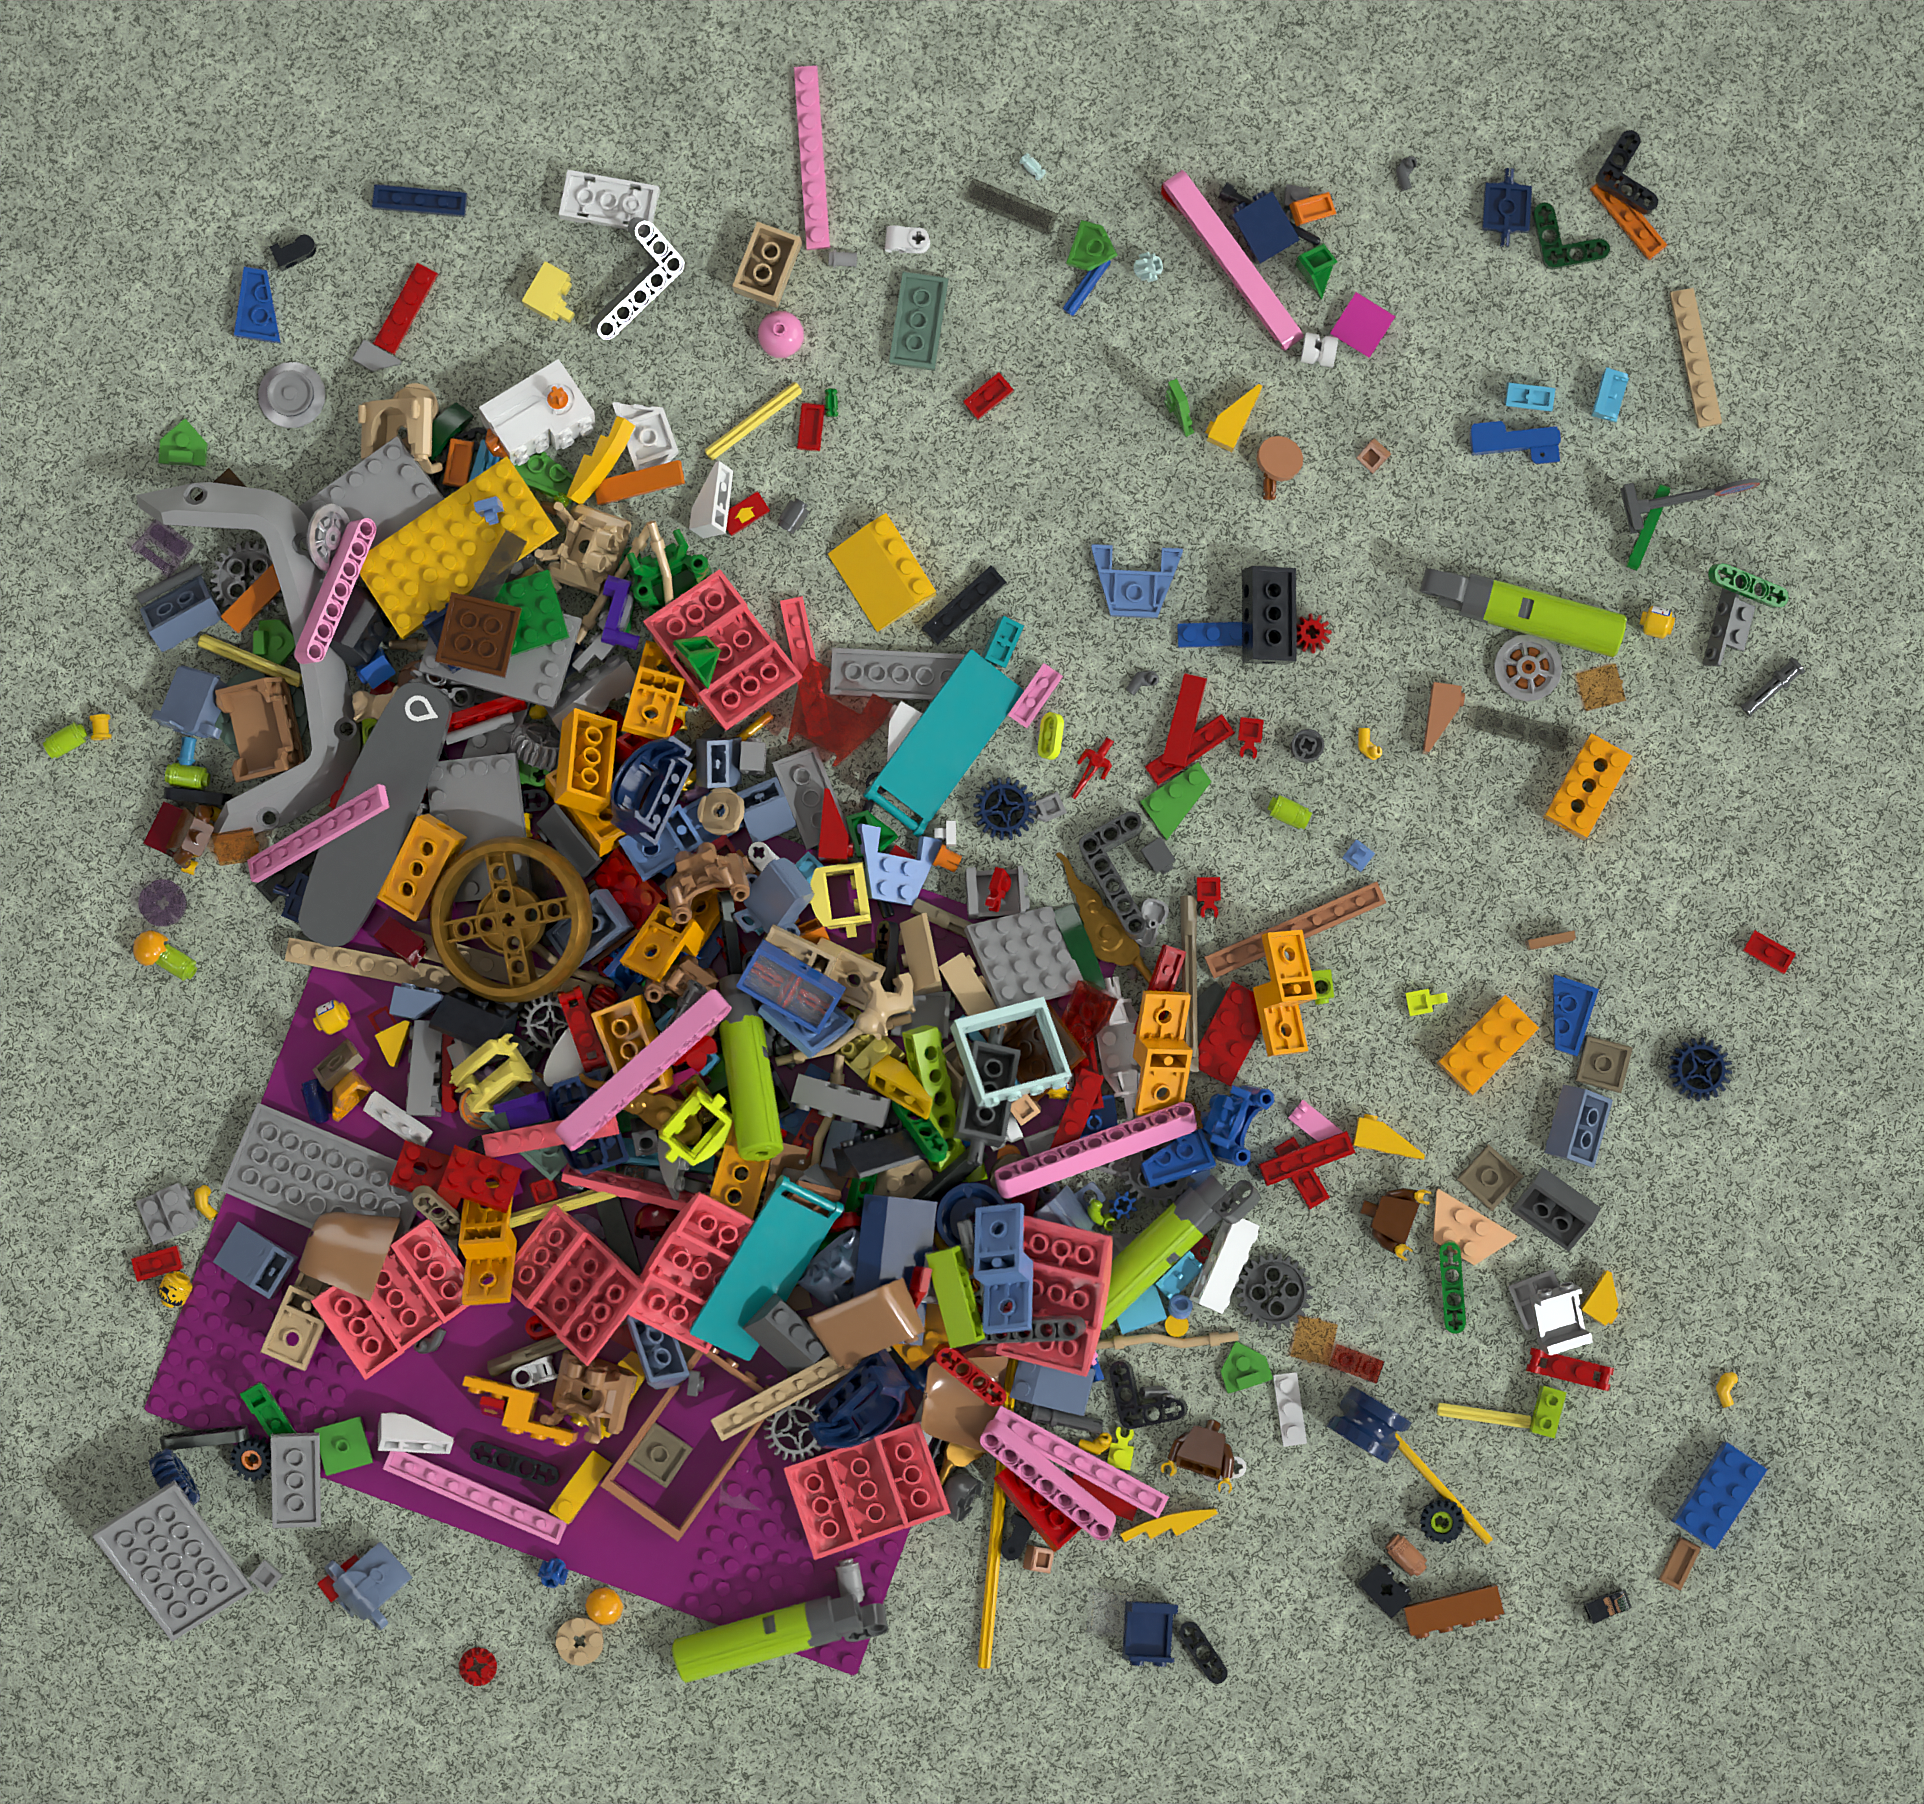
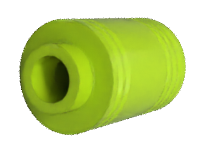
M73 722L45 738L46 741L42 744L52 759L55 757L58 759L60 756L85 743V737L88 734L82 724L77 725Z
M173 762L167 765L165 771V782L169 783L170 786L203 791L205 787L209 786L211 774L208 773L206 767L181 765Z
M1278 795L1277 798L1272 797L1267 807V810L1270 811L1269 816L1298 830L1306 828L1312 815L1309 808L1281 795Z
M164 944L166 951L160 954L155 964L182 981H185L187 978L191 979L197 971L196 961L173 946Z

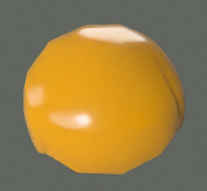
M153 930L141 933L134 941L133 955L135 959L144 966L153 965L158 960L160 954L166 951L164 941H168V938Z
M606 1587L598 1588L591 1592L586 1599L585 1607L587 1614L595 1623L607 1626L614 1624L621 1618L623 1603L614 1590Z

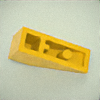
M1260 384L1256 385L1219 414L1215 422L1210 421L1205 431L1208 434L1207 441L1233 452L1263 386Z
M885 1055L871 1068L868 1087L927 1120L930 1115L932 1098L907 1065L889 1055Z
M1364 1114L1363 1118L1359 1117L1357 1119L1353 1146L1424 1160L1425 1154L1384 1122L1377 1121L1378 1116Z
M593 1450L549 1511L565 1523L570 1524L607 1473L612 1463Z

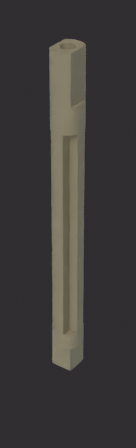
M1185 895L1180 897L1181 949L1186 951L1182 964V992H1188L1191 997L1183 1040L1193 1050L1189 1073L1199 1072L1196 948L1197 897Z
M919 898L916 899L910 912L916 916L927 913L929 922L966 939L968 938L964 929L967 925L973 924Z
M624 1318V1320L618 1327L627 1324L626 1318ZM554 1335L487 1361L488 1371L494 1377L565 1349L567 1346Z

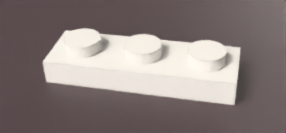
M376 1091L371 1094L363 1111L404 1140L423 1147L426 1146L433 1132Z
M1297 1372L1273 1375L1283 1447L1307 1444Z

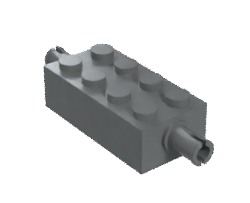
M998 1025L990 1027L988 1043L974 1040L969 1045L985 1094L1015 1086L1021 1050L1002 1046L1005 1030L1003 1025H1000V1028H998ZM964 1069L953 1138L969 1141L971 1144L967 1163L972 1165V1162H974L975 1166H981L985 1145L999 1148L1005 1143L1012 1102L1006 1099L999 1101L1000 1103L993 1107L987 1108L985 1105L978 1107Z

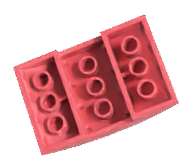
M720 569L643 621L680 678L685 679L684 683L725 731L803 678L776 641L771 639L748 609L746 602ZM707 636L721 650L709 689L679 660L673 646L674 640Z
M698 1192L673 1220L647 1261L639 1277L647 1290L628 1315L707 1354L712 1344L691 1335L689 1329L755 1220Z
M556 1204L553 1205L515 1256L511 1293L525 1307L532 1309L557 1334L556 1337L587 1366L647 1290L636 1274L606 1244Z
M1024 1215L1023 1252L1033 1260L1032 1317L1078 1315L1085 1321L1086 1330L1081 1336L1070 1341L998 1343L996 1354L1086 1377L1096 1351L1107 1304L1112 1266V1236ZM1008 1302L1003 1313L1011 1311L1013 1307L1012 1302ZM1046 1323V1331L1052 1334L1053 1329L1051 1325ZM1068 1323L1069 1330L1075 1333V1326L1072 1323ZM1024 1330L1027 1335L1030 1334V1330Z
M428 1218L391 1242L370 1301L332 1285L328 1286L310 1301L365 1380L403 1354L407 1348L442 1323L445 1324L470 1306H464L461 1301L465 1269L433 1222Z
M920 1421L879 1434L858 1446L839 1448L783 1468L814 1560L951 1513L920 1426Z

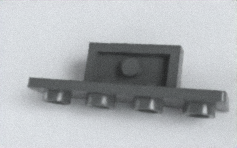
M1739 575L1735 579L1738 588H1741L1743 579ZM1722 588L1716 607V614L1704 653V666L1720 667L1726 647L1737 651H1744L1756 606L1739 600V594Z

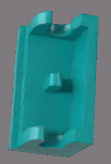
M1005 616L998 617L981 657L994 664L997 668H1006L1024 625Z

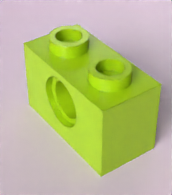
M1540 1385L1529 1432L1555 1439L1567 1392Z

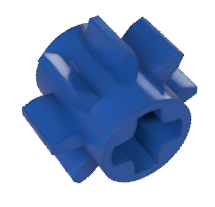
M1128 1191L1121 1197L1116 1192L1117 1199L1115 1201L1109 1200L1110 1203L1114 1204V1208L1110 1209L1109 1212L1116 1211L1118 1213V1220L1121 1214H1125L1130 1219L1128 1212L1130 1210L1137 1211L1136 1208L1132 1207V1203L1136 1201V1198L1131 1200L1127 1198ZM1121 1198L1123 1201L1128 1200L1130 1204L1127 1206L1126 1212L1116 1208L1119 1204L1118 1200Z
M551 1558L549 1562L543 1560L538 1577H542L541 1582L546 1587L556 1588L558 1584L564 1585L569 1570L565 1569L566 1565L562 1560Z

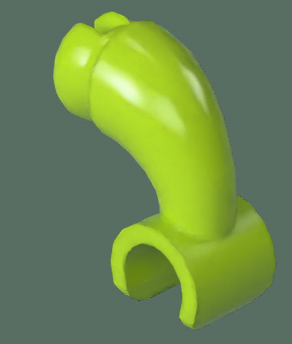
M1092 1199L1087 1207L1090 1219L1096 1224L1102 1225L1107 1231H1112L1113 1227L1108 1225L1107 1222H1116V1219L1110 1213L1101 1216V1201Z

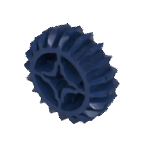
M999 777L997 778V786H994L992 781L988 782L990 790H987L984 786L981 787V791L985 795H976V799L980 800L981 803L973 804L974 808L980 809V811L974 813V817H982V819L978 820L977 825L986 824L982 831L987 833L991 829V838H994L996 833H1000V841L1004 840V834H1008L1009 840H1013V832H1016L1017 836L1021 837L1022 834L1019 829L1023 828L1024 831L1028 832L1029 827L1025 823H1034V819L1030 818L1029 815H1036L1037 811L1030 809L1029 806H1035L1036 801H1028L1033 796L1032 792L1024 794L1028 788L1027 785H1023L1019 789V780L1016 779L1014 785H1010L1011 779L1007 777L1006 784H1002V780ZM1005 790L1016 793L1023 802L1009 801ZM998 792V804L985 809L988 799ZM1002 798H1004L1007 807H1012L1011 811L1008 810V820H1006L1003 811H998V808L1003 804ZM1025 809L1021 820L1012 826V814ZM987 816H1000L1004 821L1005 828L992 824Z
M1695 1038L1690 1039V1046L1687 1042H1682L1681 1045L1684 1051L1678 1047L1675 1048L1674 1051L1679 1056L1672 1055L1669 1059L1676 1063L1675 1065L1667 1066L1668 1069L1675 1070V1073L1668 1075L1669 1079L1675 1077L1677 1079L1676 1082L1672 1083V1087L1681 1086L1678 1090L1679 1095L1688 1091L1686 1094V1099L1688 1100L1695 1094L1694 1099L1696 1102L1701 1100V1095H1703L1705 1101H1709V1093L1714 1098L1718 1097L1716 1089L1724 1092L1726 1088L1721 1083L1729 1084L1731 1081L1725 1077V1074L1730 1075L1733 1071L1726 1070L1725 1066L1731 1065L1732 1062H1724L1723 1060L1724 1057L1728 1056V1053L1719 1054V1051L1722 1049L1721 1045H1717L1713 1049L1714 1040H1709L1707 1045H1705V1038H1700L1698 1045ZM1693 1051H1706L1713 1058L1703 1061ZM1687 1056L1689 1058L1690 1070L1683 1075L1682 1063ZM1697 1063H1699V1066L1709 1064L1702 1071L1704 1074L1703 1076H1701V1073L1693 1074L1691 1076V1074L1694 1073L1695 1070L1698 1068L1696 1065ZM1717 1064L1718 1076L1716 1081L1712 1083L1710 1070ZM1697 1078L1702 1084H1705L1707 1089L1694 1088L1687 1081Z
M165 1449L162 1452L159 1451L149 1460L150 1470L159 1489L175 1480L193 1506L199 1502L200 1494L194 1479L181 1459L172 1450Z

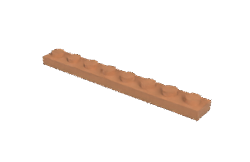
M1376 881L1204 957L1213 979L1265 957L1262 934L1302 930L1304 939L1382 906L1386 904V900Z

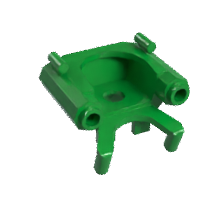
M680 529L672 532L678 546L676 547L673 542L664 548L672 576L674 600L712 575V569L707 558L702 554L693 556L686 554L689 546ZM631 552L626 557L634 573L642 576L641 582L634 588V597L639 607L644 611H649L651 616L656 613L655 610L666 606L662 574L657 557L653 559L651 555L640 559L642 564H639L636 556Z

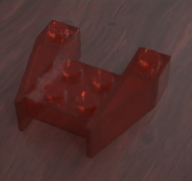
M811 658L802 673L803 678L799 680L787 744L790 746L795 736H800L835 756L836 759L831 766V769L835 770L881 729L893 704L873 693L862 713L855 712L821 692L832 670Z

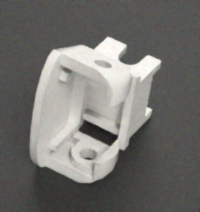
M569 1027L558 1040L546 1063L544 1082L549 1087H552L554 1083L578 1076L579 1073L585 1074ZM597 1032V1035H598V1037H599V1040H600L602 1049H603V1051H604V1046L602 1045V1041H601L600 1036H599V1034H598V1032ZM596 1052L587 1053L588 1059L596 1058ZM606 1053L604 1054L608 1066L604 1068L599 1066L592 1069V1071L600 1069L603 1081L612 1068Z

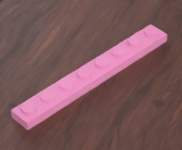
M817 66L794 67L807 250L830 249Z
M377 784L248 859L251 881L259 883L389 808L385 786Z
M1001 1405L993 1420H999L1044 1457L1159 1518L1169 1499L1165 1494Z
M390 1451L383 1467L386 1471L557 1545L560 1543L567 1523L556 1516L408 1452Z

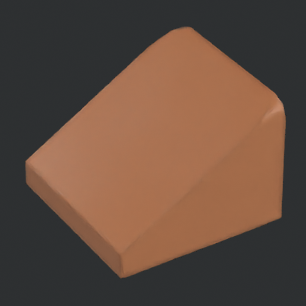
M1374 438L1356 459L1370 472L1374 473L1390 457L1391 453Z
M1027 1544L1023 1568L1050 1573L1054 1552L1048 1548Z

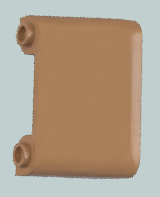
M261 678L215 690L216 705L224 713H230L240 758L234 760L231 768L236 783L281 774L306 761L290 688L285 678Z
M903 1278L807 1318L810 1327L838 1367L844 1366L845 1370L858 1365V1359L902 1341L906 1345L919 1340L917 1335L925 1332Z

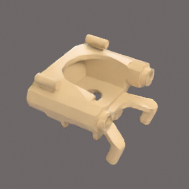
M399 398L364 402L362 405H358V423L362 424L361 459L364 460L395 438L400 427L406 426L408 435L401 440L409 449L411 455L414 456V460L419 462L427 474L442 471L441 463L431 464L428 459L432 452L433 400L431 398Z
M556 502L554 510L566 524V538L557 549H537L534 553L535 558L539 561L561 559V562L552 561L548 565L547 570H550L553 578L558 582L599 596L604 589L608 575L614 576L628 541L631 522L582 504L573 506L569 513L562 503ZM588 540L590 543L586 553H581L580 544Z

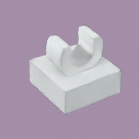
M946 821V828H935V839H946L947 847L956 846V821Z

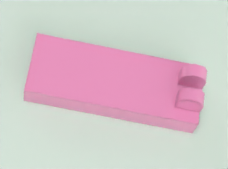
M1043 663L1008 716L1028 729L1063 676Z
M1304 1100L1299 1103L1288 1117L1290 1121L1317 1142L1343 1132Z

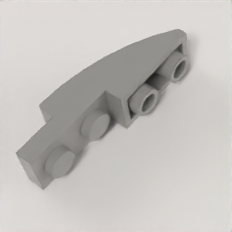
M631 591L619 626L620 631L623 632L626 631L633 610L634 595ZM608 609L598 618L600 622L597 625L602 631L604 630L609 613ZM596 633L589 641L590 646L585 651L580 650L574 656L573 668L581 674L596 658L604 664L617 647V644L612 646L602 643V633Z
M658 1136L660 1170L673 1200H678L680 1191H683L685 1185L684 1173L685 1170L689 1169L690 1163L680 1156L673 1163L666 1159L665 1154L670 1147Z

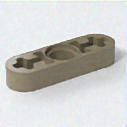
M419 1186L412 1191V1200L415 1208L447 1235H457L460 1233L462 1215L428 1186ZM440 1207L444 1209L439 1214L432 1213V1210Z

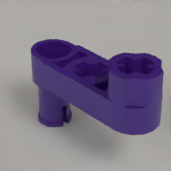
M608 575L603 595L613 599L601 642L612 646L617 644L636 650L640 636L620 631L619 628L632 581Z

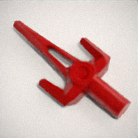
M1106 737L1097 752L1092 749L1084 750L1077 764L1080 765L1086 757L1090 761L1072 795L1073 799H1076L1099 767H1105L1101 776L1102 780L1105 779L1112 767L1111 762L1105 756L1113 745V740ZM1091 766H1094V769L1092 770L1088 778L1085 779Z

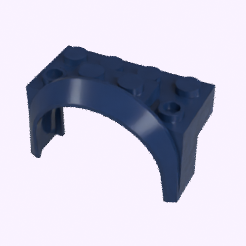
M674 736L648 741L636 749L625 760L614 778L610 794V807L613 814L610 823L644 847L656 846L693 766L692 763L683 758L689 757L692 749ZM641 762L645 763V764L648 765L650 768H652L653 771H654V773L651 772V771H650L649 769H647L646 767H644V766L641 764ZM654 779V782H653V784H652V786H651V788H650V790H649V793H648V795H647V797H646V799H645V801H644V803H643V806H642V808L639 810L640 803H641V800H642V798H643V795H644L646 789L648 788L649 784L651 783V781Z
M600 1069L584 1074L589 1079L603 1081ZM579 1075L554 1083L548 1094L552 1122L566 1119L599 1089L581 1082ZM577 1099L580 1100L579 1102H576V1103H573V1104H570V1105H567V1106H564V1107H563V1105H564L565 1103H568V1102H571V1101H574V1100H577ZM620 1129L617 1135L597 1138V1141L596 1139L587 1140L573 1151L565 1144L560 1145L570 1167L583 1176L630 1160ZM595 1147L594 1150L582 1154L578 1153L580 1151Z
M883 1349L866 1356L816 1405L814 1413L819 1414L818 1419L820 1422L813 1421L808 1428L820 1448H850L858 1446L884 1432L896 1420L905 1400V1391L910 1385L888 1351ZM877 1386H879L875 1393L866 1402H864L861 1406L854 1410V1408L868 1394H870ZM852 1416H853V1417L855 1418V1420L857 1421V1423H858V1425L860 1426L861 1430H858L857 1426L855 1425V1423H854L853 1420L851 1419Z

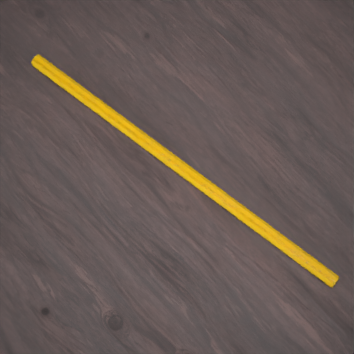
M1010 1358L1008 1359L1004 1382L1007 1398L1001 1406L1014 1412L1015 1399L1010 1397L1018 1360ZM997 1458L995 1476L1006 1467ZM995 1480L978 1655V1668L989 1669L991 1665L1006 1501L1005 1492Z

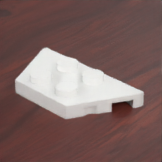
M620 402L612 403L616 416L623 417L635 425L627 447L636 471L671 462L679 453L663 407H645L638 404H620Z

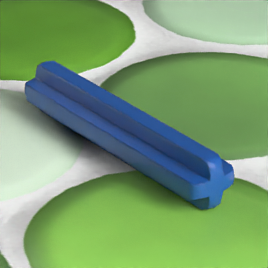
M1110 260L1086 273L1063 306V310L1067 314L1073 316L1110 265Z

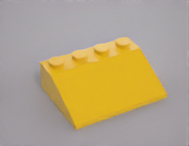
M887 513L864 526L828 553L831 561L877 632L936 596L935 588Z

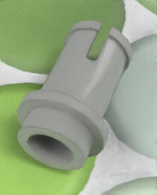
M834 249V252L829 251L828 265L833 266V268L836 266L856 267L857 252H836V249Z

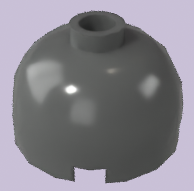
M958 1473L946 1480L943 1491L951 1512L946 1515L956 1522L963 1521L973 1509L970 1505L975 1498V1493L980 1497L983 1482L966 1473Z

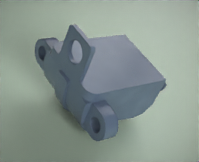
M181 665L176 670L161 711L154 710L151 719L163 727L173 729V731L184 735L219 740L222 730L216 728L215 723L222 710L216 705L215 690L227 688V684L220 680L221 677L219 675Z
M784 857L777 860L773 859L766 865L759 876L755 874L746 875L750 887V896L743 902L747 909L734 913L733 918L745 933L763 928L769 934L774 924L800 936V930L795 925V922L815 894L811 885L794 863ZM742 916L750 917L753 925L745 924Z
M1093 1181L1089 1182L1075 1194L1068 1186L1061 1189L1056 1182L1048 1184L1051 1192H1046L1044 1186L1040 1187L1039 1196L1044 1203L1033 1213L1034 1218L1094 1232L1092 1227L1095 1222L1088 1215L1087 1207L1090 1203L1084 1199V1193L1087 1190L1094 1191L1097 1194V1200L1101 1201V1203L1106 1200V1197Z
M382 1542L375 1545L346 1572L333 1560L324 1567L328 1575L335 1581L332 1586L339 1595L336 1599L351 1617L356 1614L363 1621L368 1618L380 1631L388 1625V1621L378 1609L413 1578Z

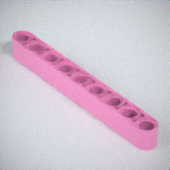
M1181 170L1165 181L1163 186L1168 195L1275 341L1278 340L1282 345L1281 349L1286 351L1304 338L1298 325L1186 172Z
M713 989L707 992L556 1128L555 1133L571 1151L579 1148L725 1018L731 1011V1006L717 990Z
M1181 1102L1000 1167L994 1174L998 1193L1003 1198H1012L1192 1133L1197 1128L1193 1105L1188 1102Z

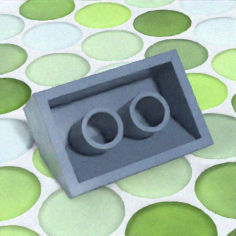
M201 575L140 608L148 632L162 652L176 647L178 643L187 638L194 637L201 630L217 624L222 619L221 610Z
M1563 1084L1544 1153L1594 1168L1613 1100L1587 1089Z
M630 1315L625 1317L650 1386L656 1390L674 1387L690 1376L678 1339Z

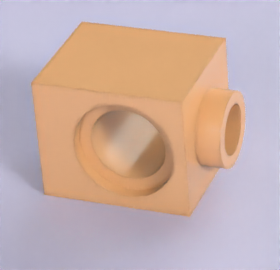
M1025 1094L1020 1099L1012 1101L1010 1111L1022 1126L1040 1113L1041 1107L1037 1102L1032 1101L1028 1094Z

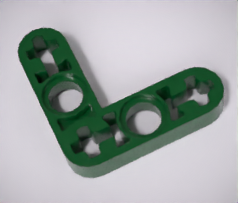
M1542 202L1536 206L1533 218L1542 261L1548 269L1556 270L1598 262L1608 256L1610 245L1602 238L1562 245L1554 207L1547 202ZM1542 208H1545L1546 212H1550L1547 216V223L1553 222V225L1540 227V225L1544 224L1543 216L1538 215ZM1547 230L1552 231L1555 235V240L1546 242L1542 237L1543 232ZM1597 244L1601 248H1605L1602 255H1599L1598 252H1591L1589 254L1590 258H1587L1585 246H1589L1588 250L1595 249ZM1577 248L1582 252L1580 260L1571 258L1570 251ZM1562 250H1566V263L1564 258L1558 259L1556 264H1553L1551 260L1548 261L1547 258L1550 257L1551 253H1554L1555 256H1562Z

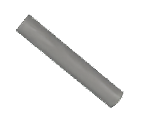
M509 712L448 732L445 740L447 745L514 724L515 722L512 713Z

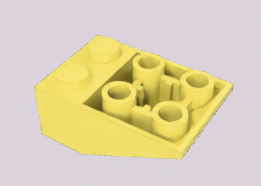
M852 1004L844 1011L855 1022L862 1013ZM872 1034L858 1035L835 1052L836 1054L845 1055L844 1062L867 1084L871 1068L885 1055H889L900 1062L906 1057L903 1051L887 1036L881 1035V1040H877Z

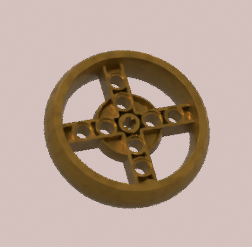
M504 836L485 840L459 855L448 866L439 880L433 895L430 911V928L434 947L450 975L474 994L505 1003H519L538 999L566 982L579 967L586 954L593 926V913L589 893L575 867L566 857L552 847L534 839L518 836ZM512 854L531 857L544 864L559 879L567 896L541 902L538 896L530 889L518 885ZM486 861L491 891L482 899L475 916L452 920L453 904L461 883L476 866ZM500 867H503L506 871L503 879L498 875ZM505 890L510 892V900L508 902H505L503 899ZM555 904L560 907L558 916H555L552 912ZM533 908L538 913L535 921L530 918V911ZM514 916L515 921L509 923L508 918ZM488 918H490L493 923L491 930H488L485 926V922ZM571 919L570 937L564 953L551 970L537 979L531 948L541 939L547 923ZM465 923H468L470 926L468 935L463 932ZM481 937L490 948L504 954L510 985L493 982L477 973L463 958L456 943ZM514 937H517L520 941L517 949L512 945ZM519 960L524 963V970L522 972H519L517 969V962Z

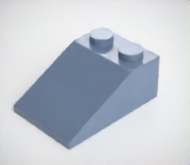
M608 889L595 890L589 895L593 913L592 934L588 949L579 967L617 942L635 927ZM571 919L559 921L545 933L561 956L566 949L570 937Z
M1019 1360L1010 1397L1031 1404L1084 1416L1096 1369L1090 1368L1088 1375L1084 1377Z

